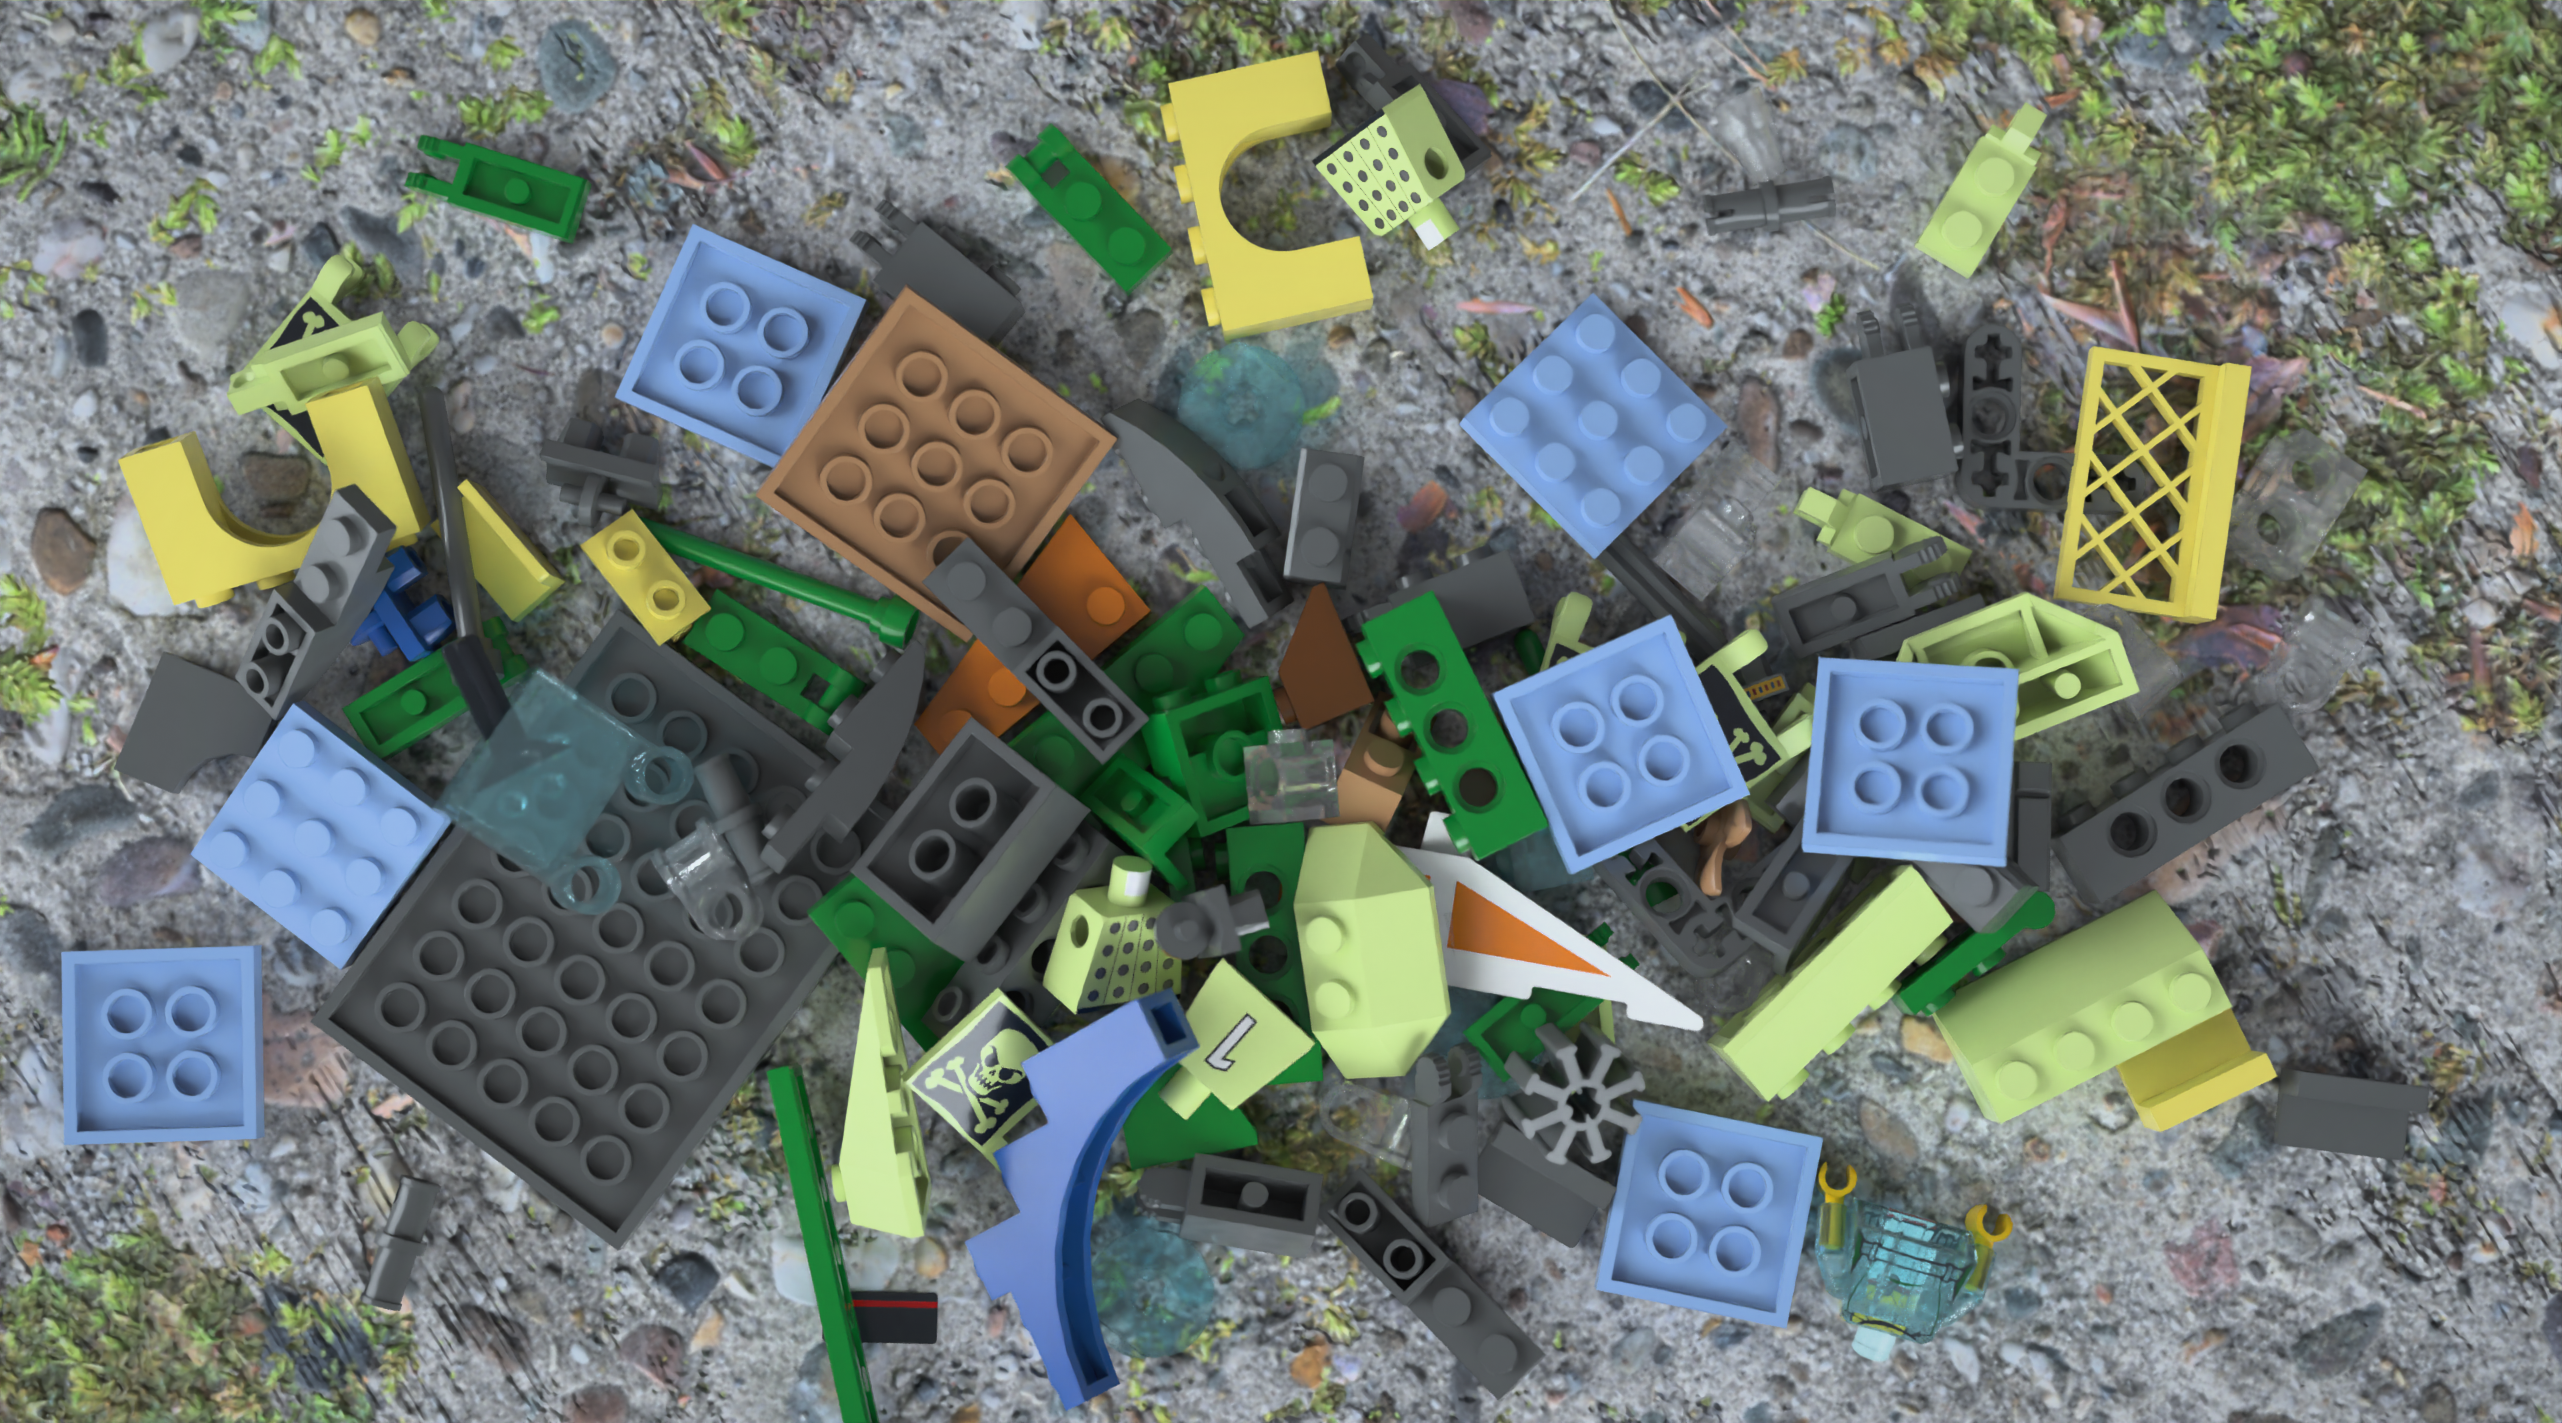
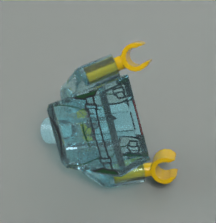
M1827 1162L1817 1169L1815 1185L1818 1191L1825 1196V1203L1818 1205L1814 1252L1826 1291L1839 1300L1840 1318L1847 1323L1858 1326L1852 1343L1853 1349L1858 1354L1870 1360L1885 1361L1889 1358L1896 1337L1919 1344L1929 1343L1933 1340L1939 1328L1951 1326L1982 1303L1997 1257L1996 1252L1992 1249L1994 1242L2003 1241L2012 1232L2013 1223L2007 1213L1998 1215L1995 1229L1989 1234L1983 1228L1982 1223L1983 1217L1987 1212V1204L1975 1205L1968 1211L1965 1218L1966 1230L1857 1198L1853 1199L1851 1208L1844 1205L1845 1195L1855 1188L1857 1174L1850 1164L1847 1165V1182L1842 1190H1835L1827 1185L1825 1181Z

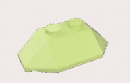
M2026 591L1904 639L1896 662L2019 669L2014 741L2140 692L2118 631Z
M1374 821L1320 825L1309 828L1294 900L1312 1032L1345 1079L1407 1075L1416 1064L1418 1057L1421 1056L1451 1014L1433 884L1401 850L1384 837L1385 833Z

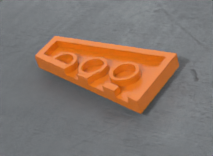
M1071 514L1068 515L1017 584L1034 604L1092 661L1096 660L1152 613ZM977 639L914 725L937 753L941 755L970 717L1000 739L1042 703Z

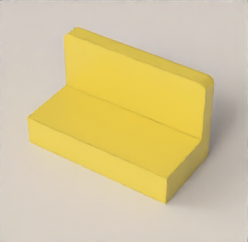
M466 479L457 488L464 495L461 499L474 576L512 621L519 622L566 581L487 489ZM437 519L430 526L441 538L439 520Z
M2231 1008L2115 1066L2144 1127L2163 1132L2278 1077L2267 1053L2251 1050Z

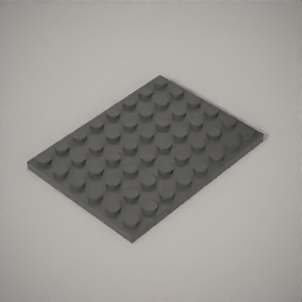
M617 609L525 732L528 739L573 746L481 791L310 1022L619 1251L625 1247L841 954L808 916L806 910L852 873L850 871L896 812L875 797L863 817L841 844L821 827L780 874L774 872L749 885L748 878L724 833L718 835L712 824L718 820L690 770L727 751L730 756L729 760L751 802L759 801L764 811L759 814V817L764 827H766L787 803L797 811L812 792L804 785L825 759L666 642L659 646L642 624L623 610Z

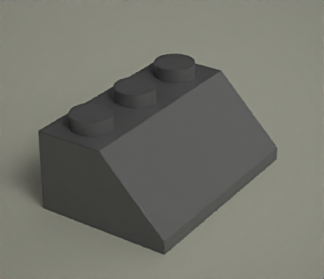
M970 717L850 871L933 943L970 964L1090 812V809L983 725Z

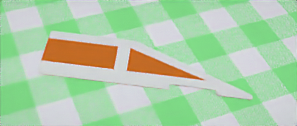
M1304 830L1305 847L1309 833L1308 830ZM1396 846L1433 884L1447 985L1520 999H1528L1531 996L1532 988L1536 986L1624 1002L1628 1006L1627 1016L1630 1019L1694 1031L1702 1029L1704 1020L1697 1013L1471 858ZM1281 883L1279 889L1278 902L1280 901L1283 892ZM1274 936L1275 951L1280 955L1288 956L1285 944Z

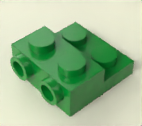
M1234 669L1203 679L1206 691L1191 696L1189 688L1186 687L1168 691L1151 698L1155 710L1144 713L1149 720L1141 727L1155 778L1169 777L1173 791L1184 798L1200 815V818L1185 832L1187 838L1205 837L1303 798L1268 676L1242 678L1240 669Z

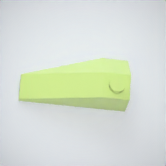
M886 947L873 949L868 966L839 1163L832 1164L831 1167L832 1185L837 1203L847 1201L852 1224L908 1238L924 1236L932 1184L914 1091L901 1077L909 1069L887 951Z

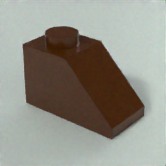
M1324 583L1312 587L1278 670L1282 686L1272 690L1285 724L1288 725L1298 721L1302 733L1372 705L1374 702Z

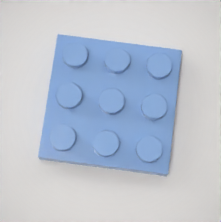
M692 224L615 398L774 468L834 385L870 304L862 297Z
M1594 293L1482 399L1459 424L1594 560L1728 427Z
M1672 615L1662 617L1490 694L1527 781L1549 824L1548 828L1570 874H1574L1750 795Z
M1819 657L1802 838L1803 852L2005 867L2019 669Z
M303 700L292 704L190 855L342 970L351 966L455 815Z
M261 945L61 952L64 1145L238 1140L265 1137Z
M1631 1098L1630 1104L1642 1116V1121L1634 1135H1629L1624 1131L1614 1182L1617 1190L1611 1198L1594 1284L1595 1289L1787 1328L1823 1137Z

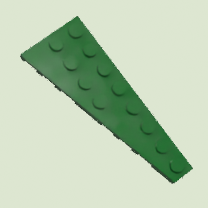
M1200 584L1102 665L1100 669L1143 713L1155 710L1151 698L1159 694L1186 687L1189 688L1191 696L1202 693L1205 690L1203 679L1217 674L1245 635L1205 585ZM1049 710L1007 744L1077 800L1122 753L1144 770L1151 763L1141 728L1103 765ZM1089 812L1084 820L1100 831L1102 826ZM851 873L806 910V912L865 982L873 949L886 947L900 1023L927 1053L940 1039L921 1019L932 1006L938 994L945 989L965 961L933 943L858 877Z

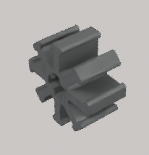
M1584 1021L1579 1024L1581 1032L1575 1044L1553 1022L1538 1027L1535 1030V1035L1543 1042L1549 1059L1544 1066L1525 1060L1518 1051L1510 1053L1504 1066L1507 1073L1523 1090V1092L1513 1096L1508 1094L1502 1096L1501 1100L1505 1112L1522 1133L1533 1141L1548 1160L1560 1165H1564L1567 1162L1565 1154L1572 1141L1593 1164L1608 1159L1611 1156V1151L1603 1143L1597 1126L1603 1119L1621 1126L1629 1135L1636 1133L1642 1121V1116L1622 1096L1634 1089L1638 1091L1645 1089L1642 1073L1597 1026Z

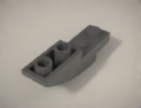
M1139 398L1100 418L1106 429L1118 438L1112 448L1121 459L1126 461L1140 485L1145 505L1153 514L1158 516L1165 529L1185 518L1192 530V538L1197 550L1210 561L1224 585L1228 603L1235 612L1242 616L1249 629L1270 618L1295 601L1263 547L1282 535L1263 504L1244 480L1212 447L1179 421Z
M356 484L334 491L294 582L273 590L235 675V679L245 688L247 693L275 721L284 718L292 704L300 702L336 661L354 637L355 632L367 618L395 568L384 555L397 526Z
M969 537L922 581L1103 765L1149 720L1139 707Z
M915 640L902 655L892 648L868 676L876 683L862 700H859L854 694H850L828 719L827 723L834 728V731L824 747L841 762L838 764L831 757H828L804 785L812 792L797 811L787 803L762 831V834L770 841L766 844L759 858L778 874L781 873L821 827L841 844L863 817L888 778L906 742L917 710L923 682L926 647L919 641Z
M1361 1167L1319 1207L1318 1217L1404 1306L1408 1307L1498 1401H1502L1546 1356L1537 1344L1503 1311V1308Z

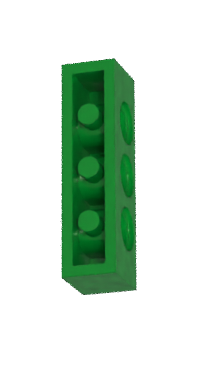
M1431 590L1362 624L1361 631L1365 640L1355 644L1371 678L1374 679L1383 674L1394 695V698L1384 702L1386 709L1401 738L1412 733L1423 754L1422 757L1414 760L1413 763L1429 795L1431 796L1441 791L1452 815L1442 819L1458 854L1470 850L1475 861H1478L1549 826L1434 591ZM1414 653H1423L1434 660L1437 665L1438 676L1433 685L1424 689H1417L1409 686L1404 681L1401 675V663L1407 656ZM1452 711L1462 717L1466 724V736L1460 745L1447 748L1440 746L1433 740L1430 734V722L1437 713ZM1481 769L1492 777L1495 783V793L1492 800L1485 806H1472L1461 797L1459 782L1466 771Z
M1303 822L1226 828L1227 842H1215L1217 879L1218 881L1230 880L1231 896L1245 893L1247 880L1251 875L1259 871H1268L1276 875L1281 881L1283 888L1280 901L1275 906L1265 909L1269 927L1238 936L1242 950L1236 951L1237 970L1270 1000H1278L1285 1003L1291 1010L1293 1021L1315 1040V1044L1308 1052L1265 1085L1324 1081L1321 1043L1312 1032L1294 910V900L1305 852ZM1266 935L1279 938L1285 944L1288 953L1283 967L1271 973L1258 970L1250 959L1251 945L1256 939Z

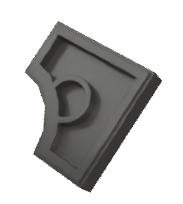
M163 652L114 770L170 793L180 794L192 774L214 759L233 755L256 758L273 734L279 720L275 721L236 679L172 653Z

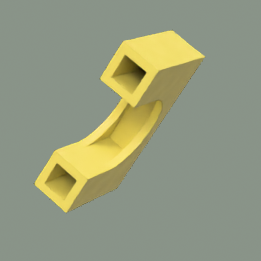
M1318 51L1168 83L1171 103L1160 105L1168 143L1180 141L1185 164L1174 166L1173 168L1181 204L1194 202L1199 226L1187 228L1195 265L1208 264L1212 287L1201 289L1209 327L1221 324L1224 340L1229 341L1372 309L1373 293L1360 236L1292 251L1269 250L1259 247L1242 237L1230 224L1221 204V191L1226 174L1237 158L1246 150L1268 140L1331 127L1332 111Z
M379 377L322 392L314 396L305 405L330 471L331 498L336 489L356 484L397 526L386 552L401 545L408 547L418 542L416 533L421 532L431 518ZM195 431L135 448L118 459L174 605L195 599L198 608H205L233 598L235 596L233 588L256 581L259 590H264L282 585L296 578L294 569L301 567L320 523L306 531L288 535L265 533L243 523L223 502Z

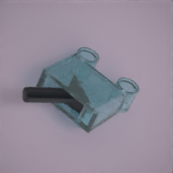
M466 635L450 642L442 648V656L482 736L431 810L548 885L555 900L562 907L586 915L600 914L609 910L616 903L621 892V878L617 868L609 860L599 856L574 854V852L622 781L627 791L635 799L644 803L673 804L682 800L689 793L694 782V769L690 759L682 751L673 747L654 745L540 667L528 668L507 697L476 635ZM657 757L663 758L671 769V781L659 793L653 792L645 781L646 767ZM591 866L600 878V886L592 899L579 902L571 890V881L574 874L580 868Z

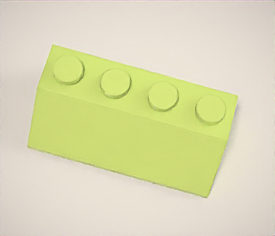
M1911 865L1887 866L1806 944L1784 978L1776 974L1706 1043L1759 1098L1769 1102L1777 1094L1782 1100L1786 1099L1809 1077L1810 1073L1804 1067L1821 1050L1830 1055L1852 1036L1856 1028L1850 1022L1867 1005L1873 1010H1877L1899 990L1902 984L1896 977L1913 960L1921 966L1946 944L1948 939L1942 932L1953 922L1952 918L1922 876Z
M2151 890L1955 989V997L1933 1013L1932 1016L1984 1118L2002 1124L2231 1008L2232 1005L2203 948L2156 890Z

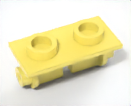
M633 509L580 545L581 549L659 646L670 638L673 642H677L685 637L693 627L691 623L711 610L708 603Z

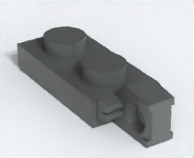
M1369 33L1352 42L1335 63L1351 88L1358 90L1360 95L1364 96L1366 101L1376 111H1379L1420 84L1465 170L1464 180L1479 171L1492 157L1490 154L1492 151L1410 62L1403 66L1395 63Z

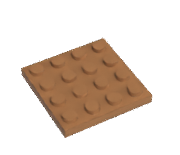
M906 284L760 485L755 496L956 636L968 642L973 633L922 581L967 537L1013 581L1118 438L1100 422L910 285Z

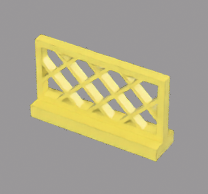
M2097 346L2089 349L2074 450V465L2072 466L2067 498L2068 507L2065 512L2053 599L2170 617L2173 621L2192 624L2216 620L2252 366L2233 363L2217 366ZM2104 364L2127 368L2142 388L2141 391L2118 408L2115 407L2101 388ZM2145 371L2164 374L2152 382ZM2174 375L2200 379L2196 406L2179 418L2160 393L2158 387ZM2148 396L2169 426L2143 444L2121 414ZM2099 405L2107 416L2096 423ZM2194 418L2191 434L2184 424ZM2112 422L2133 452L2107 471L2092 451L2094 434ZM2175 432L2189 451L2187 469L2172 480H2169L2149 453V450ZM2139 458L2160 488L2134 507L2112 477ZM2090 467L2095 471L2098 477L2096 480L2087 485ZM2185 480L2182 497L2175 487ZM2103 485L2110 492L2114 501L2118 502L2122 507L2124 515L2100 533H2097L2083 514L2085 497ZM2166 495L2179 512L2180 522L2178 531L2160 543L2139 513ZM2130 521L2151 551L2127 569H2124L2103 540ZM2081 530L2089 541L2078 548ZM2176 543L2173 560L2166 550ZM2094 547L2115 578L2097 591L2072 587L2076 560ZM2156 557L2171 576L2168 602L2146 599L2130 577ZM2121 584L2129 596L2109 592Z

